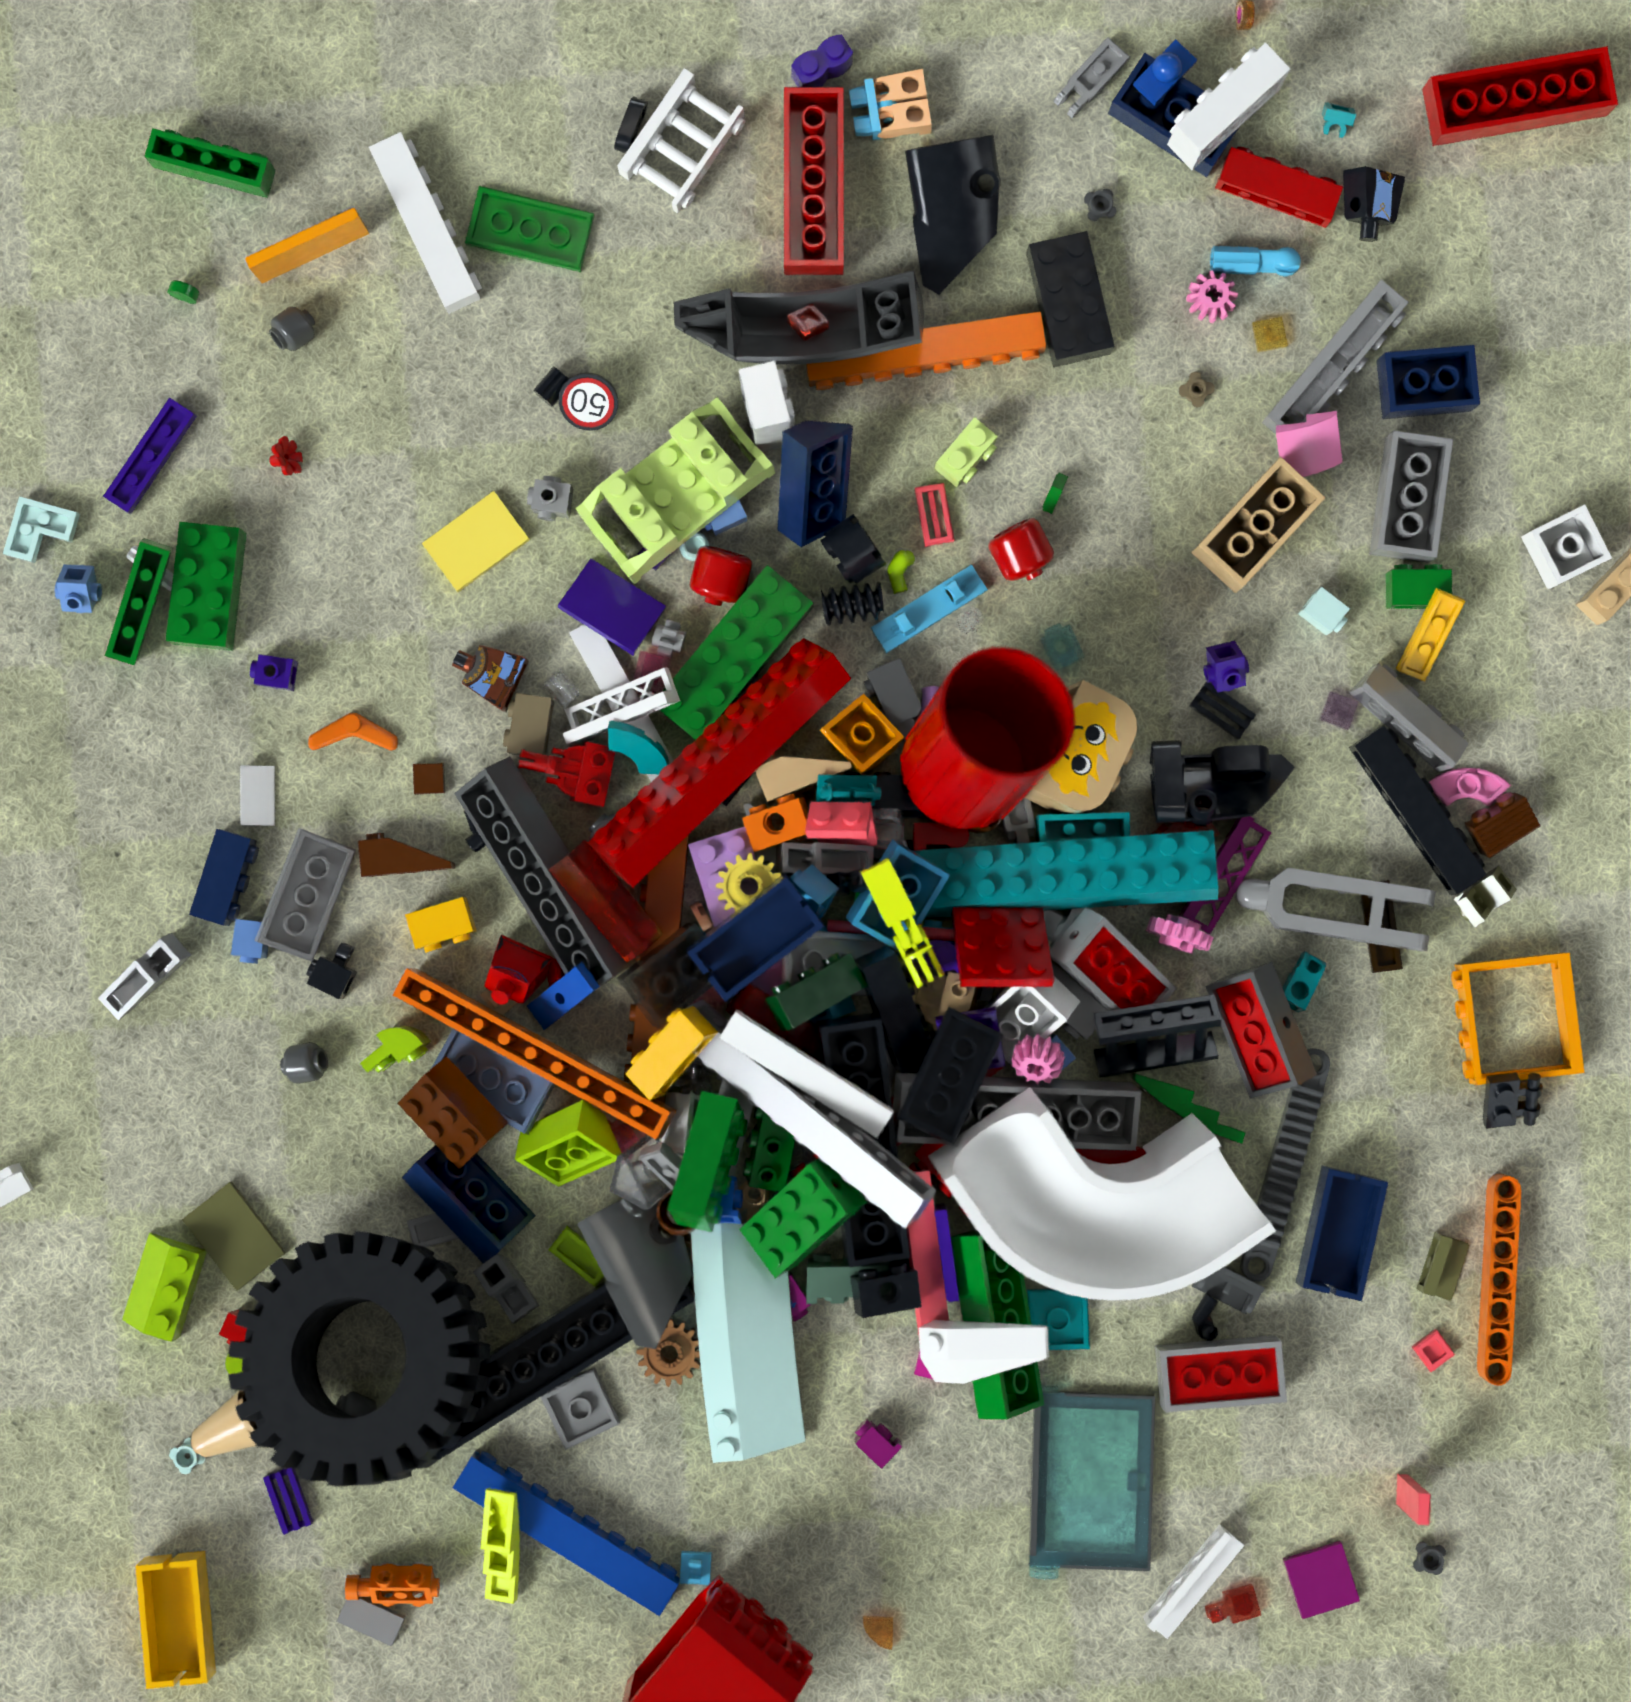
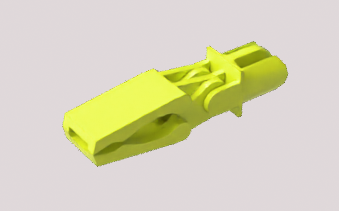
M886 858L860 871L888 928L892 927L896 934L892 938L917 988L922 987L923 984L911 961L915 957L928 983L934 981L922 955L927 952L938 976H944L945 973L921 924L916 925L912 917L916 913L890 860ZM902 921H904V923H905V925H906V927H907V930H905V931H904L903 926H902V924H901ZM921 942H925V944L917 947ZM911 947L913 948V950H911V951H909V952H907V953L904 952V951H907V950H908L909 948H911Z

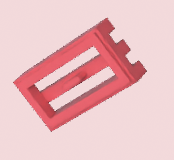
M944 483L915 488L925 547L954 542ZM938 490L947 536L941 537L933 491ZM922 493H927L935 534L933 539H930Z

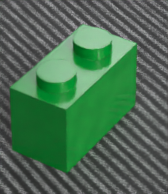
M1410 564L1395 565L1394 569L1386 573V609H1426L1436 588L1452 594V569H1442L1440 564L1424 565V569H1413V565Z

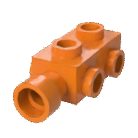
M383 1564L382 1566H372L370 1578H361V1575H347L345 1583L346 1600H359L360 1597H371L372 1604H382L386 1607H391L395 1604H412L416 1607L433 1604L434 1597H438L440 1591V1580L435 1578L433 1566H426L424 1564H414L412 1566ZM387 1593L393 1594L389 1598L384 1597ZM418 1593L423 1594V1596L419 1598L414 1597Z

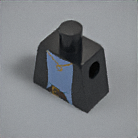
M1367 166L1344 170V217L1347 221L1361 224L1359 240L1377 241L1379 226L1390 225L1396 222L1405 182L1404 176Z

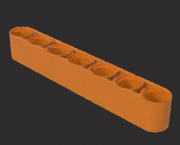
M1502 1173L1491 1176L1486 1190L1477 1371L1480 1377L1496 1386L1507 1383L1512 1373L1521 1208V1185L1519 1181ZM1506 1180L1509 1184V1190L1505 1195L1501 1196L1498 1192V1187L1501 1182ZM1501 1211H1506L1507 1221L1499 1226L1496 1220L1497 1215ZM1500 1241H1504L1506 1244L1505 1252L1497 1256L1495 1254V1246ZM1502 1271L1504 1281L1499 1286H1495L1493 1283L1494 1275ZM1497 1302H1501L1503 1306L1502 1312L1497 1316H1493L1492 1306ZM1499 1332L1501 1334L1499 1344L1491 1346L1490 1337L1494 1333ZM1498 1363L1499 1372L1494 1376H1489L1488 1369L1490 1365Z

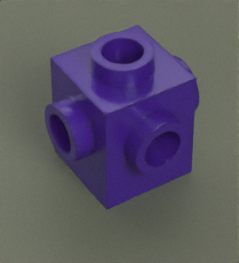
M1235 640L1206 647L1207 665L1203 666L1204 676L1208 683H1212L1217 693L1246 686V673H1249V664Z

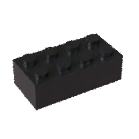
M1084 231L1029 244L1026 255L1039 310L1041 311L1053 368L1111 355L1115 346L1088 232Z

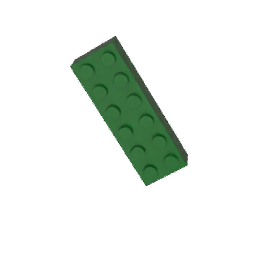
M767 565L673 678L680 702L659 711L691 738L696 740L703 734L704 729L708 725L714 723L725 713L726 708L736 701L755 676L761 672L813 609L814 603Z
M977 1229L951 1236L963 1321L1032 1325L1024 1274L998 1255ZM1038 1361L972 1381L978 1419L1007 1420L1044 1405Z

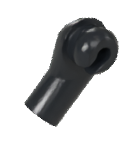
M1204 1294L1194 1311L1192 1320L1198 1336L1201 1339L1213 1341L1218 1335V1329L1214 1326L1211 1313L1218 1301L1207 1294Z

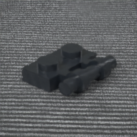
M1517 1072L1487 1076L1483 1108V1124L1485 1128L1515 1126L1516 1116H1524V1124L1528 1126L1534 1125L1536 1118L1540 1115L1541 1107L1538 1103V1098L1542 1095L1543 1085L1540 1082L1541 1076L1538 1073H1530L1528 1080L1520 1081ZM1519 1096H1526L1525 1101H1518Z

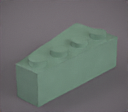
M813 1254V1258H807L806 1304H817V1298H825L831 1304H844L845 1301H849V1297H853L851 1276L859 1275L860 1270L876 1268L877 1271L888 1270V1266L894 1263H906L909 1266V1259L849 1267L845 1256L843 1259H831V1254ZM886 1282L881 1286V1296L889 1293L891 1289L890 1282Z

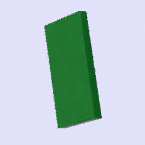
M479 186L465 244L581 272L595 214Z

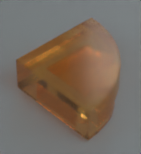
M863 1616V1625L868 1636L880 1647L892 1650L893 1617Z

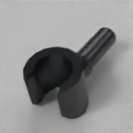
M464 810L468 825L473 833L465 840L472 850L478 852L486 844Z

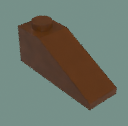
M384 833L366 834V840L358 841L361 877L455 869L454 862L400 841L385 838Z

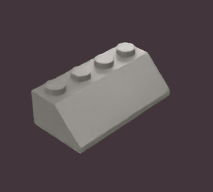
M1379 663L1372 666L1349 693L1383 724L1393 730L1401 740L1437 772L1453 768L1469 744L1463 739L1464 733L1455 725L1450 724L1449 726L1441 719V712L1430 704L1426 706L1419 700L1418 697L1420 695L1413 687L1408 684L1405 686L1396 679V672L1385 664L1381 666Z

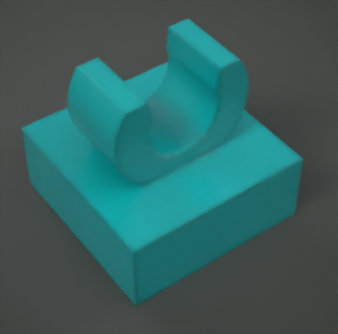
M1325 102L1322 111L1323 120H1326L1323 124L1324 134L1328 135L1329 128L1333 124H1337L1340 126L1338 136L1343 138L1347 131L1346 125L1353 126L1356 117L1354 108Z

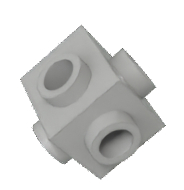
M544 476L543 480L535 479L534 487H529L527 504L531 505V510L534 514H538L539 519L555 521L556 517L570 519L574 489L571 484L561 483V479L558 477ZM553 496L551 500L546 501L547 497Z

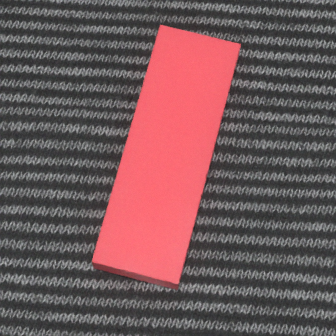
M1397 1474L1396 1504L1417 1525H1429L1431 1495L1408 1474Z

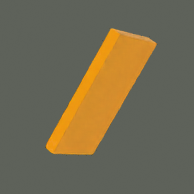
M351 208L247 256L245 260L249 269L259 281L265 283L364 237L369 232L356 209Z

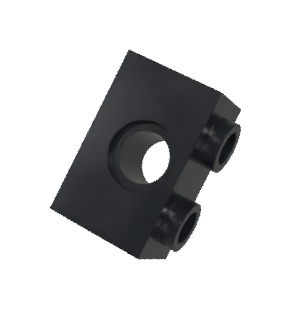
M906 1263L891 1264L888 1266V1270L877 1271L876 1268L863 1269L859 1271V1275L850 1277L855 1313L862 1318L922 1307L917 1271L907 1266ZM886 1282H890L891 1289L889 1293L881 1296V1286Z

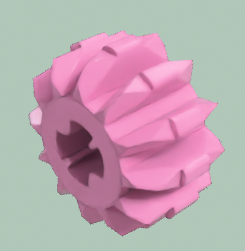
M1213 270L1209 271L1207 278L1199 274L1196 278L1197 283L1191 282L1188 289L1192 293L1187 295L1186 301L1194 303L1189 309L1190 313H1194L1197 310L1201 311L1198 316L1199 321H1202L1206 314L1209 315L1210 323H1214L1217 316L1224 320L1228 316L1227 311L1235 309L1236 305L1232 301L1237 299L1238 293L1230 291L1235 285L1234 281L1224 282L1226 278L1225 273H1222L1218 279L1215 277ZM1209 291L1213 292L1214 297H1218L1215 302H1212L1211 297L1207 296Z
M1039 1033L1034 1038L1026 1034L1025 1038L1018 1041L1015 1045L1012 1066L1016 1070V1075L1025 1077V1082L1034 1080L1037 1085L1041 1081L1050 1084L1052 1079L1058 1078L1062 1071L1065 1059L1064 1052L1061 1051L1060 1043H1052L1051 1036L1044 1039L1041 1038Z

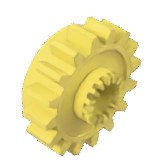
M748 853L747 860L744 861L740 855H736V864L734 865L727 861L725 863L728 869L727 873L722 871L718 873L724 881L716 884V888L723 889V893L717 897L718 900L726 899L728 902L724 910L727 911L734 908L737 911L781 877L780 873L772 874L771 870L774 867V863L771 862L765 866L763 864L764 856L761 855L755 861L753 860L752 853ZM748 878L755 880L758 884L756 893L752 895L743 893L740 887L743 880Z

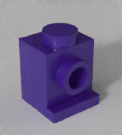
M259 654L258 661L253 660L251 663L250 678H255L254 684L258 686L294 691L299 662L294 659ZM274 666L276 669L275 674L271 677L267 676V668Z

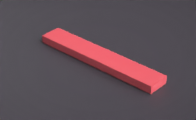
M930 1170L913 1171L932 1187ZM933 1198L919 1219L906 1227L910 1258H908L909 1266L917 1271L922 1305L920 1308H915L918 1335L919 1327L933 1320L949 1321Z

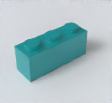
M1130 812L1045 814L1035 816L1036 842L1130 836Z

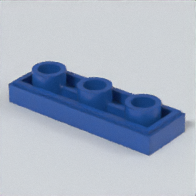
M581 962L528 1004L527 1007L543 1030H545L600 986L594 979L593 974Z

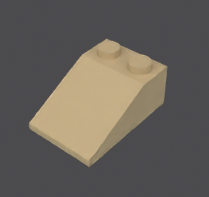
M771 755L755 773L767 803L771 806L778 803L776 799L790 794L796 796L816 788L818 774L844 775L852 772V766L850 762L795 757H779L776 759L775 755Z

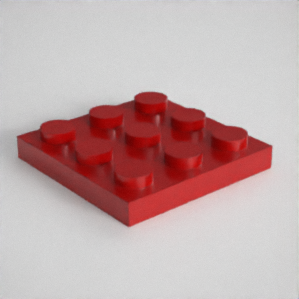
M953 907L951 917L960 987L1053 986L1054 974L1043 908Z

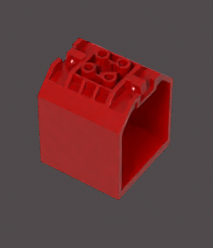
M718 1575L701 1590L627 1680L622 1702H795L813 1672V1667L809 1664L813 1659V1653L800 1643L792 1640V1636L787 1632L789 1630L788 1627L777 1617H774L772 1620L765 1614V1608L759 1601L753 1597L750 1599L746 1598L727 1582L723 1584L724 1578Z

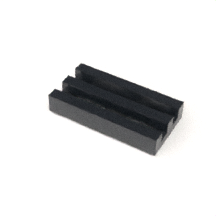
M1207 681L1189 705V707L1237 740L1241 738L1250 722L1256 716L1255 713L1226 693H1217L1214 686ZM1208 690L1246 716L1245 720L1206 695V691ZM1200 700H1203L1240 726L1239 729L1236 730L1198 704Z

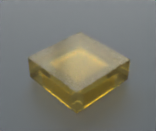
M1282 317L1252 323L1257 353L1286 348L1288 346Z

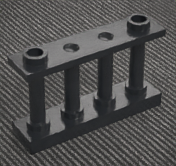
M1214 994L1094 1013V1023L1099 1044H1106L1105 1048L1094 1049L1100 1078L1214 1060L1219 1057L1213 1033L1208 1031V1028L1221 1026V1016ZM1195 1030L1194 1034L1178 1036V1033ZM1165 1035L1163 1039L1148 1041L1149 1037ZM1135 1040V1043L1118 1045V1042Z

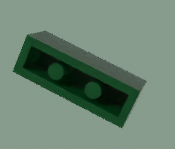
M838 952L823 959L822 963L824 966L817 970L813 966L798 973L797 977L799 980L792 984L787 980L772 988L774 994L765 998V1001L781 1031L797 1027L867 986L851 953L839 956Z

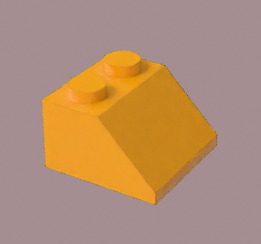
M864 693L820 729L825 737L860 774L879 765L897 749L904 739L900 731Z

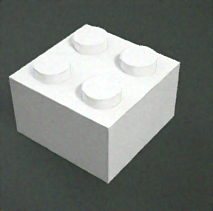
M1586 505L1521 536L1547 589L1555 587L1612 559Z

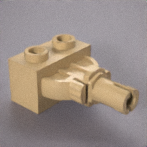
M948 972V975L942 977L938 975L933 976L934 981L928 983L925 977L919 976L921 982L927 984V987L917 988L916 984L912 983L915 989V995L912 996L914 1003L922 1005L920 1008L924 1014L925 1021L933 1025V1030L937 1031L935 1017L943 1016L947 1008L950 1007L958 1012L974 1010L980 987H960L959 974Z

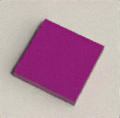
M1341 1541L1283 1558L1302 1619L1360 1602Z

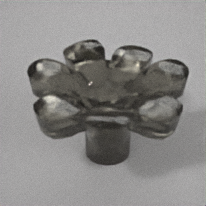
M691 1064L689 1074H682L673 1084L675 1087H681L679 1092L684 1095H688L691 1090L696 1095H701L702 1091L712 1093L710 1079L701 1077L702 1066L698 1064Z

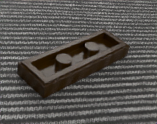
M1390 880L1379 882L1390 883ZM1360 894L1364 924L1368 926L1372 898ZM1385 901L1381 928L1397 930L1393 902ZM1367 943L1372 973L1403 969L1400 948Z

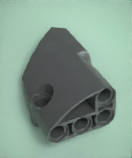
M659 1183L623 1198L577 1224L606 1279V1288L636 1346L652 1349L657 1348L665 1328L693 1276V1267L684 1236L673 1235L667 1239L661 1233L662 1227L657 1219V1206L665 1193Z

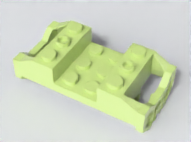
M718 397L692 411L668 430L672 437L626 474L621 468L599 484L583 503L575 508L592 533L634 584L641 579V576L753 488L775 474L773 464L755 446ZM711 415H716L729 432V437L752 463L744 475L703 426L702 422ZM605 499L626 527L637 538L642 547L645 548L646 552L628 559L616 540L608 532H605L592 516L595 506Z

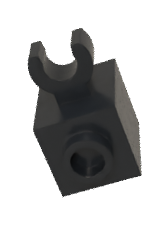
M340 943L333 960L326 956H320L318 960L314 959L306 973L309 976L306 984L337 999H344L357 974V971L346 967L355 947L347 943Z

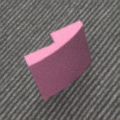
M1337 411L1306 415V422L1276 426L1279 458L1282 457L1301 476L1313 475L1343 463Z

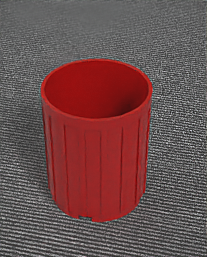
M991 647L975 651L964 657L949 672L905 738L906 742L900 755L902 777H904L903 782L909 790L908 794L911 800L926 816L951 828H985L999 819H1004L1058 763L1070 746L1075 729V711L1067 687L1058 674L1044 661L1019 649Z

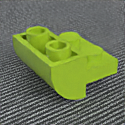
M398 1026L388 1028L376 1034L383 1045L359 1064L367 1073L375 1070L379 1073L382 1070H387L396 1061L398 1063L404 1061L409 1063L415 1062L429 1051L426 1045L431 1040L426 1034L415 1027Z

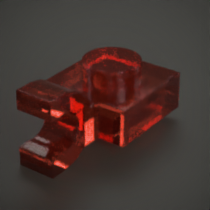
M1252 1584L1223 1591L1224 1601L1204 1606L1207 1618L1211 1620L1212 1624L1226 1619L1227 1616H1229L1232 1624L1261 1616Z

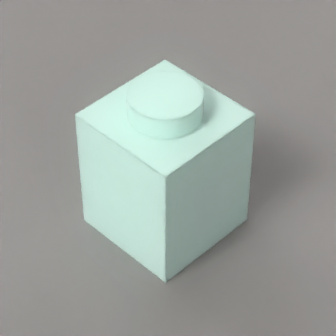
M1320 587L1313 593L1298 614L1323 634L1328 635L1332 631L1338 633L1348 620L1345 614L1350 608L1323 587Z

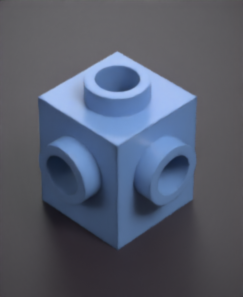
M64 564L55 584V597L60 599L62 611L92 613L96 602L100 601L102 596V587L100 583H97L94 566Z

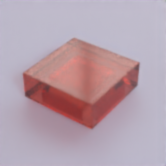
M813 303L788 315L787 323L804 341L829 329V321Z

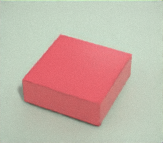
M1436 1329L1412 1346L1430 1372H1433L1455 1355Z

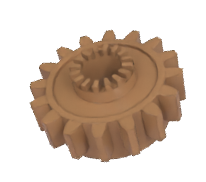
M670 1318L656 1349L639 1347L636 1350V1354L644 1355V1358L639 1360L638 1365H646L648 1367L644 1375L647 1377L653 1373L655 1375V1384H658L662 1378L665 1379L666 1387H670L672 1379H676L677 1383L681 1385L683 1383V1375L691 1379L694 1375L691 1367L699 1369L701 1365L695 1359L700 1357L699 1349H696L699 1345L698 1338H693L696 1329L693 1327L686 1330V1321L684 1320L679 1325H675L674 1319ZM672 1345L678 1351V1356L674 1359H667L662 1354V1348Z

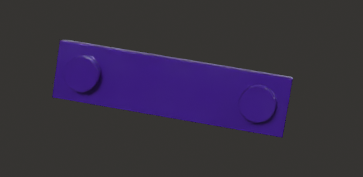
M169 397L103 497L131 515L197 416Z

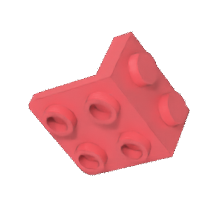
M810 802L805 828L807 838H817L818 843L877 845L878 835L871 802Z

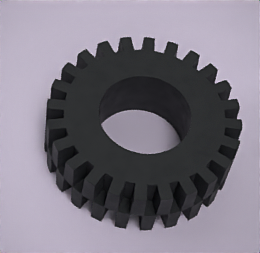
M358 1231L355 1232V1235L342 1233L325 1235V1242L322 1244L305 1242L295 1248L298 1255L296 1259L279 1258L269 1267L276 1276L272 1282L257 1281L248 1294L258 1300L255 1310H240L237 1315L235 1324L247 1328L245 1341L230 1342L229 1357L242 1359V1372L229 1374L230 1389L245 1391L247 1400L235 1406L237 1414L242 1421H253L256 1423L258 1428L249 1436L257 1447L273 1448L276 1452L270 1460L281 1468H297L299 1470L297 1477L307 1481H326L329 1486H363L382 1484V1482L412 1476L411 1471L414 1469L428 1468L440 1460L437 1453L441 1449L453 1448L463 1437L457 1432L460 1424L473 1422L479 1410L478 1407L471 1404L474 1393L486 1391L489 1377L479 1375L480 1360L490 1359L491 1350L490 1344L480 1342L478 1330L486 1328L487 1324L483 1313L472 1310L470 1301L476 1298L469 1285L460 1283L455 1279L454 1276L458 1271L450 1263L433 1257V1251L402 1239ZM372 1301L388 1311L401 1329L406 1347V1363L402 1379L392 1396L373 1412L355 1417L339 1409L325 1394L317 1372V1353L325 1330L341 1312L356 1304Z

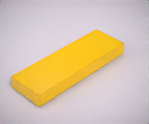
M1438 588L1435 589L1396 667L1397 671L1425 682L1466 602L1463 598Z

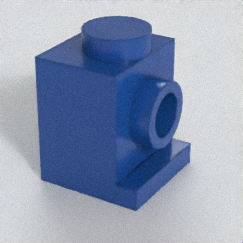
M728 1175V1177H731V1185L728 1194L722 1196L720 1206H723V1213L720 1223L742 1224V1217L737 1208H742L743 1191L738 1188L737 1177Z

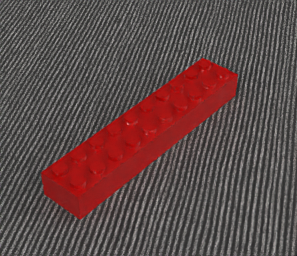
M805 638L792 645L789 652L780 661L771 665L768 672L760 680L750 685L741 698L729 705L722 716L704 729L702 735L692 744L687 745L681 754L670 765L665 766L649 785L643 787L627 806L618 810L615 817L605 827L595 832L593 838L587 844L605 866L632 887L641 881L851 680V677L834 653Z

